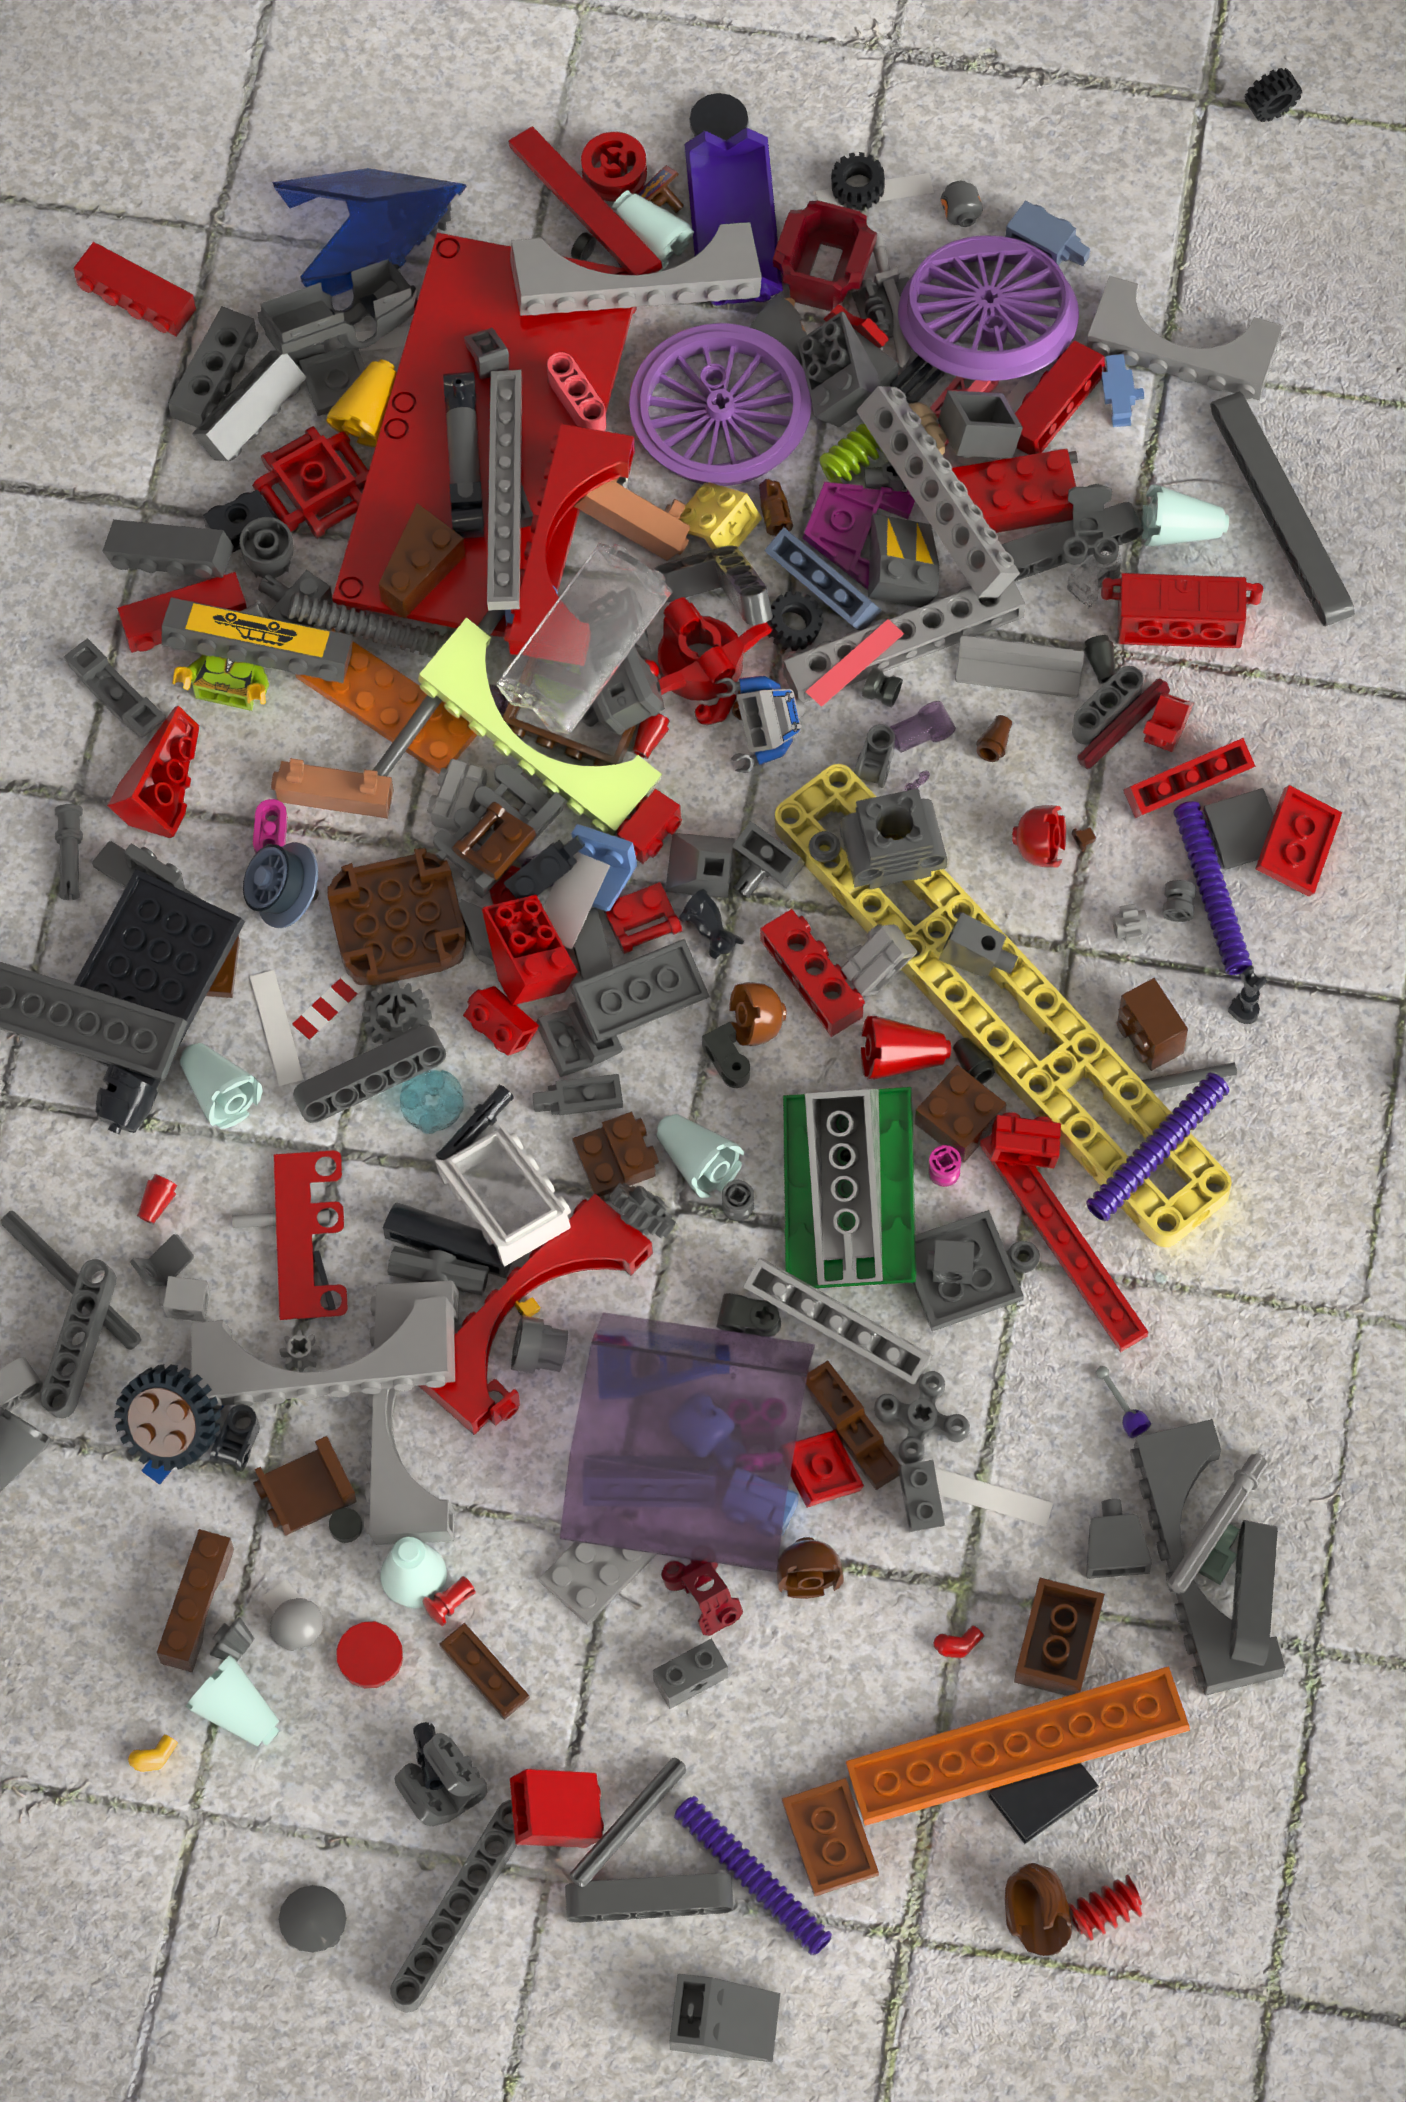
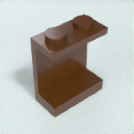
M327 1436L315 1441L317 1450L264 1474L261 1467L255 1469L258 1480L253 1482L257 1494L260 1500L267 1498L271 1509L267 1510L274 1528L281 1527L285 1536L333 1514L338 1509L346 1508L357 1502L355 1492Z

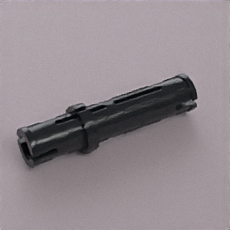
M499 1084L482 1105L478 1104L474 1108L475 1113L446 1145L436 1153L438 1160H446L472 1145L488 1125L493 1126L497 1121V1115L514 1099L512 1093Z

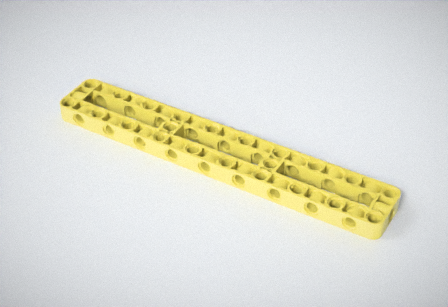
M843 764L829 766L781 802L775 810V832L791 851L802 858L808 870L867 933L879 924L882 926L891 924L898 926L906 936L905 938L920 953L901 969L904 974L964 1038H969L974 1045L993 1061L995 1072L1037 1117L1044 1116L1052 1119V1122L1061 1123V1144L1100 1186L1107 1184L1106 1180L1109 1177H1113V1172L1120 1170L1119 1167L1122 1163H1127L1126 1159L1128 1156L1067 1090L1083 1077L1085 1079L1089 1078L1103 1093V1099L1128 1125L1131 1123L1145 1139L1148 1135H1153L1155 1128H1160L1159 1124L1162 1121H1166L1167 1115L1173 1113L1007 936L1002 949L1018 956L1011 974L993 966L989 976L1001 989L1005 988L1019 1003V1008L1043 1034L1047 1033L1059 1046L1041 1061L1036 1058L950 964L939 960L950 932L958 920L953 916L956 913H965L1004 934L945 869L931 871V877L902 881L919 901L922 899L934 911L914 926L880 888L869 889L868 885L854 888L848 858L841 846L839 855L832 860V862L838 864L834 868L824 866L826 862L817 861L811 856L809 852L811 838L819 832L826 831L818 823L820 819L831 811L833 813L841 812L844 816L855 813L856 801L876 797L849 767ZM834 782H842L845 784V786L837 788L832 786L831 784ZM787 818H794L797 820V822L794 824H787L784 822V820ZM888 835L884 837L887 839L892 838V840L903 839V837L898 835ZM822 845L819 849L821 851H829L830 847ZM873 905L879 908V910L868 912L864 908ZM933 931H939L943 933L944 936L941 938H934L930 935V933ZM955 994L962 999L953 1002L948 1000L947 996ZM1039 1002H1048L1051 1005V1007L1048 1009H1042L1038 1007L1036 1004ZM992 1039H997L1003 1042V1045L994 1047L988 1042ZM1090 1047L1094 1052L1083 1054L1079 1051V1048ZM1062 1065L1066 1066L1070 1071L1059 1073L1054 1068ZM1037 1084L1042 1085L1045 1091L1034 1092L1030 1087ZM1131 1092L1136 1098L1127 1100L1121 1094ZM1076 1130H1082L1088 1136L1077 1138L1072 1133ZM1191 1133L1188 1137H1183V1142L1177 1144L1175 1151H1170L1168 1158H1163V1163L1169 1170L1174 1169L1187 1185L1167 1199L1149 1178L1143 1179L1144 1183L1141 1186H1137L1135 1193H1130L1131 1196L1128 1200H1123L1124 1204L1121 1207L1145 1235L1160 1247H1171L1220 1209L1229 1197L1232 1184L1230 1175ZM1214 1183L1219 1185L1222 1190L1212 1192L1206 1186ZM1167 1222L1174 1229L1164 1231L1158 1227V1224Z

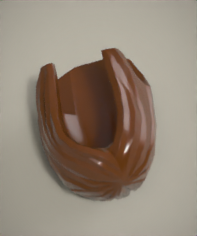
M1036 1863L1025 1864L1017 1868L1008 1878L1005 1887L1007 1928L1012 1936H1018L1028 1952L1040 1956L1057 1954L1068 1944L1072 1935L1071 1915L1061 1880L1051 1868Z

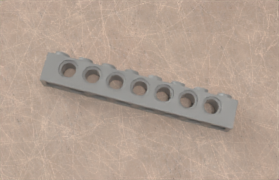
M877 386L856 410L977 596L998 598L1020 574L1014 565L1013 557L1005 551L998 540L997 533L989 527L983 518L981 509L971 500L966 486L958 480L952 471L950 462L942 456L936 447V441L927 433L921 424L920 417L913 412L907 403L905 394L897 387Z
M1013 581L998 598L978 597L973 588L967 586L959 590L957 594L947 598H936L926 606L918 609H907L900 616L890 619L909 638H899L846 686L867 679L872 668L885 672L960 643L961 635L975 637L1024 618L1025 602L1015 582ZM984 601H990L994 603V605L985 606L981 603ZM956 612H962L966 615L963 617H956L953 614ZM887 619L879 620L872 627L861 631L853 630L836 641L822 642L815 649L805 653L796 652L790 655L787 660H784L783 675L789 688L794 692L795 699H799L803 703L813 700L805 691L840 662V657L848 655ZM934 623L938 626L935 628H928L925 626V624ZM814 667H822L825 670L822 672H814L811 669Z

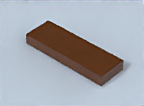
M463 1623L439 1643L440 1648L504 1720L530 1699L529 1694L466 1623Z

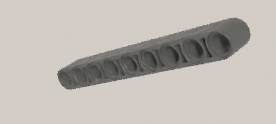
M1239 391L1212 401L1210 407L1213 418L1321 624L1326 627L1354 616L1353 602L1244 395Z

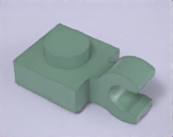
M1231 1524L1228 1525L1198 1573L1221 1585L1237 1557V1554L1229 1549L1236 1540L1240 1529Z

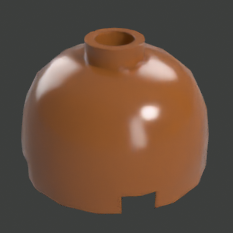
M745 982L734 986L730 997L729 1011H735L736 1022H731L736 1030V1041L739 1045L757 1046L765 1044L776 1037L787 1015L786 1006L781 1002L778 994L773 988L762 983Z

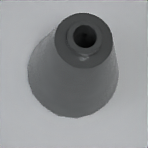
M1 1406L0 1492L51 1441L49 1436L40 1433L34 1426L10 1411L4 1410Z

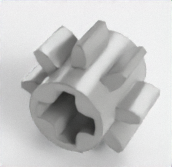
M1135 904L1120 906L1119 914L1112 916L1115 936L1117 939L1123 938L1126 941V945L1140 943L1142 934L1149 933L1145 910L1138 911Z
M298 1330L297 1335L291 1338L289 1336L284 1337L287 1348H281L279 1352L281 1357H288L285 1361L287 1369L294 1366L299 1368V1372H303L304 1368L308 1366L316 1367L314 1356L320 1355L321 1349L319 1346H313L316 1341L315 1335L312 1334L307 1338L302 1335L301 1330Z

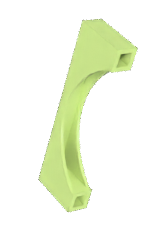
M466 618L420 672L418 681L421 683V690L431 698L437 696L446 703L444 705L445 709L453 716L459 718L461 715L469 721V728L478 736L484 737L486 735L495 742L493 747L503 756L508 757L510 754L519 762L517 765L524 769L525 774L531 777L535 774L543 781L542 785L548 789L550 794L554 795L557 792L568 801L566 805L570 810L579 816L582 813L592 820L590 824L595 830L614 836L621 823L632 815L642 798L648 795L660 781L662 774L639 755L633 761L616 765L579 766L551 759L525 744L503 720L490 692L485 654L491 637Z

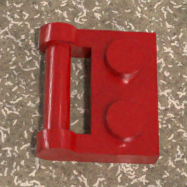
M661 882L620 897L615 901L610 911L603 910L623 954L633 951L635 946L671 932L673 935L682 932L681 923L670 904ZM662 917L666 920L629 936L625 933Z

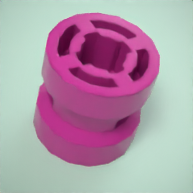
M947 1145L935 1148L929 1159L928 1174L934 1184L942 1187L951 1186L956 1183L960 1177V1153L955 1148Z

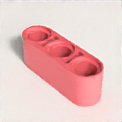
M558 352L550 356L547 361L548 382L578 427L605 431L606 409L604 403L575 360L565 352ZM559 370H565V371H567V372L562 373V374H561V373H556V372L559 371ZM574 393L582 394L581 396H572ZM589 416H597L598 418H596V419H588L587 417H589Z

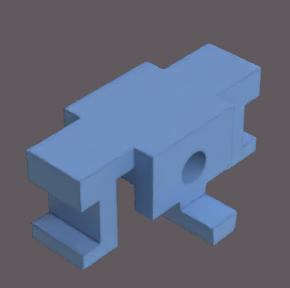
M1124 354L1106 356V372H1102V385L1105 404H1112L1113 427L1131 426V406L1135 405V400L1144 399L1143 388H1134L1132 369L1126 370Z

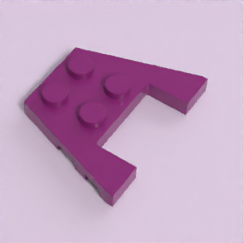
M824 482L802 539L868 590L869 560L860 557V553L871 528V516L873 513L876 514L878 508L908 520L915 500L908 490L907 492L893 491V488L881 487V490L863 488V485Z

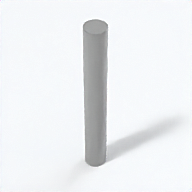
M321 1210L318 1213L317 1220L319 1224L330 1223V1210ZM276 1213L232 1215L233 1228L276 1226Z

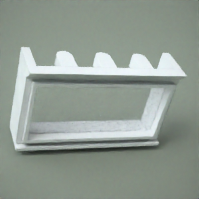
M501 1124L498 1130L446 1160H435L442 1182L444 1185L449 1182L455 1199L458 1202L463 1201L471 1221L479 1223L485 1240L489 1245H495L500 1261L505 1267L570 1229L571 1226L567 1215L571 1211L562 1196L556 1198L553 1194L555 1190L546 1175L542 1177L537 1172L539 1170L538 1165L530 1153L525 1155L522 1152L523 1146L514 1132L509 1134Z

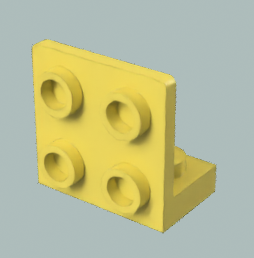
M704 483L685 505L679 520L691 526L688 534L704 538L711 550L731 545L739 547L762 520V517L747 493L713 483Z

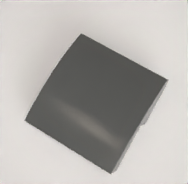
M1260 788L1205 805L1203 812L1214 836V846L1224 870L1259 860L1274 817L1264 789Z
M576 1002L570 1003L567 1010L538 1017L536 1021L539 1025L538 1030L560 1077L601 1063L621 1053L623 1050L617 1036L594 1045Z

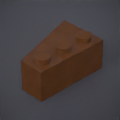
M418 503L379 582L381 602L404 619L466 556L464 538Z

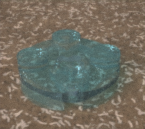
M430 1069L403 1083L400 1095L401 1112L410 1125L426 1134H433L436 1131L450 1127L463 1112L462 1087L456 1077L448 1071L441 1070L440 1072L437 1070L431 1071ZM428 1094L432 1097L440 1096L437 1100L438 1104L435 1106L425 1105V1096Z

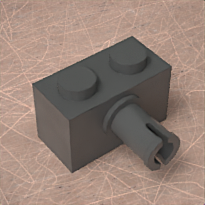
M308 570L290 588L273 578L270 574L265 576L268 582L262 579L258 587L261 593L266 594L277 602L268 613V618L310 627L316 624L312 622L309 625L306 620L299 622L297 621L298 618L295 617L292 620L288 619V607L292 594L294 595L295 592L299 593L300 597L308 595V599L311 600L315 597L318 598V602L326 600L329 605L333 603L331 586Z
M750 821L732 845L737 853L749 861L748 864L750 865L733 888L749 899L762 879L770 876L787 889L805 862L796 853Z

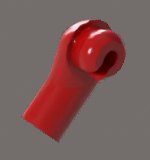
M972 1625L961 1637L939 1634L935 1637L933 1645L942 1656L963 1658L984 1638V1634L980 1629Z

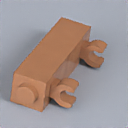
M619 478L594 489L574 505V507L666 561L676 554L681 555L688 545L689 539L686 536L691 526L679 520L685 504L674 499L672 505L668 504L665 510H662L616 483Z
M290 758V762L281 761L279 772L274 771L271 782V789L275 790L277 800L282 803L388 819L394 792L392 777L379 776L377 771L364 769V773L312 766L304 764L303 760Z

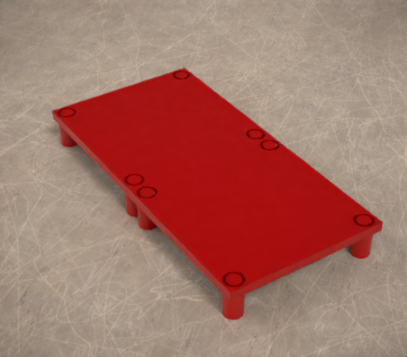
M437 232L332 597L333 603L341 606L344 605L347 610L355 608V612L358 613L360 610L365 611V615L367 611L401 617L381 602L379 582L417 503L452 529L443 374L474 372L484 537L464 539L466 556L406 618L452 628H458L468 618L478 626L489 611L487 605L491 377L482 380L479 378L474 357L467 349L464 337L493 327L508 349L509 370H521L522 372L521 483L534 516L539 515L541 508L537 505L540 488H546L547 480H544L545 466L547 461L552 462L554 455L551 453L553 435H559L561 424L577 426L548 382L547 361L550 356L558 352L569 354L602 400L607 411L631 318L636 312L637 307L520 316L510 261L511 246ZM564 257L590 270L614 275H630L624 268ZM559 370V371H557L556 373H561V374H562V373H565V372H567V371H565V370ZM574 393V394H572V396H581V395H582L581 393ZM589 416V417H587V418H588V419H596V418H598V417H597V416ZM574 506L558 524L548 548V575L557 592L580 512ZM531 526L521 528L520 569H526L528 560H524L527 542H532L534 533H531ZM505 615L490 635L504 638L506 629Z

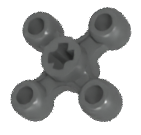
M929 1371L922 1375L919 1381L921 1395L918 1400L911 1404L900 1402L892 1394H883L875 1401L874 1412L879 1420L883 1422L901 1421L908 1428L909 1433L901 1441L898 1451L901 1461L905 1464L922 1461L925 1452L923 1440L933 1432H939L945 1435L951 1442L956 1443L965 1440L969 1434L970 1424L965 1416L961 1414L946 1416L939 1413L936 1409L935 1402L942 1396L945 1390L944 1377L936 1371ZM929 1383H934V1384H936L937 1386L934 1387V1388H931V1387H929L927 1384H929ZM887 1405L892 1407V1409L884 1410L882 1407ZM920 1414L922 1418L928 1417L926 1422H923L921 1418L916 1419V1415ZM959 1426L962 1429L959 1431H955L952 1429V1427ZM911 1448L915 1449L917 1452L910 1454L906 1450Z

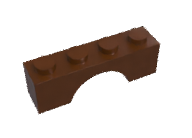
M201 1529L198 1530L157 1650L161 1664L193 1673L203 1643L204 1627L211 1601L218 1585L225 1578L234 1552L230 1537Z

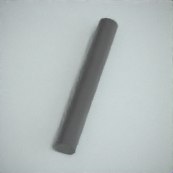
M1235 1062L1142 1081L1151 1091L1200 1082L1205 1079L1206 1074L1209 1072L1215 1073L1221 1078L1237 1075V1068Z

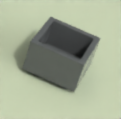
M947 390L938 419L955 454L964 458H1013L1023 429L1003 393Z

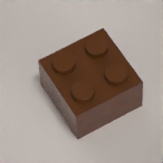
M1155 978L1121 995L1116 1024L1124 1038L1129 1037L1133 1043V1051L1140 1063H1146L1150 1071L1184 1053L1188 1028Z
M956 1065L918 1106L915 1112V1125L939 1144L955 1148L960 1153L961 1161L964 1163L980 1146V1140L992 1133V1126L996 1116L1006 1113L1007 1103L959 1065Z

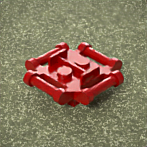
M312 426L305 430L304 435L272 453L268 451L261 455L263 464L270 472L256 479L252 487L254 490H259L278 519L287 525L290 532L294 531L300 523L305 521L312 534L318 539L325 535L327 529L357 513L362 496L360 489L365 486L369 470L350 445V438L345 432H339L326 439L324 435L321 436L317 429ZM335 450H340L357 476H352ZM279 483L297 510L292 513L288 512L273 491V485ZM348 496H350L353 500L352 502L346 504L345 506L339 508L338 510L332 512L331 514L325 516L320 520H318L315 516L317 514L318 517H322L325 514L331 512L332 510L340 507L344 503L343 499Z

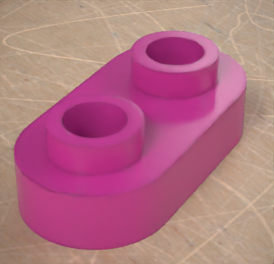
M264 800L256 808L253 833L255 854L267 844H276L282 847L286 843L288 816L286 807L279 800ZM272 815L277 817L275 821L267 820Z

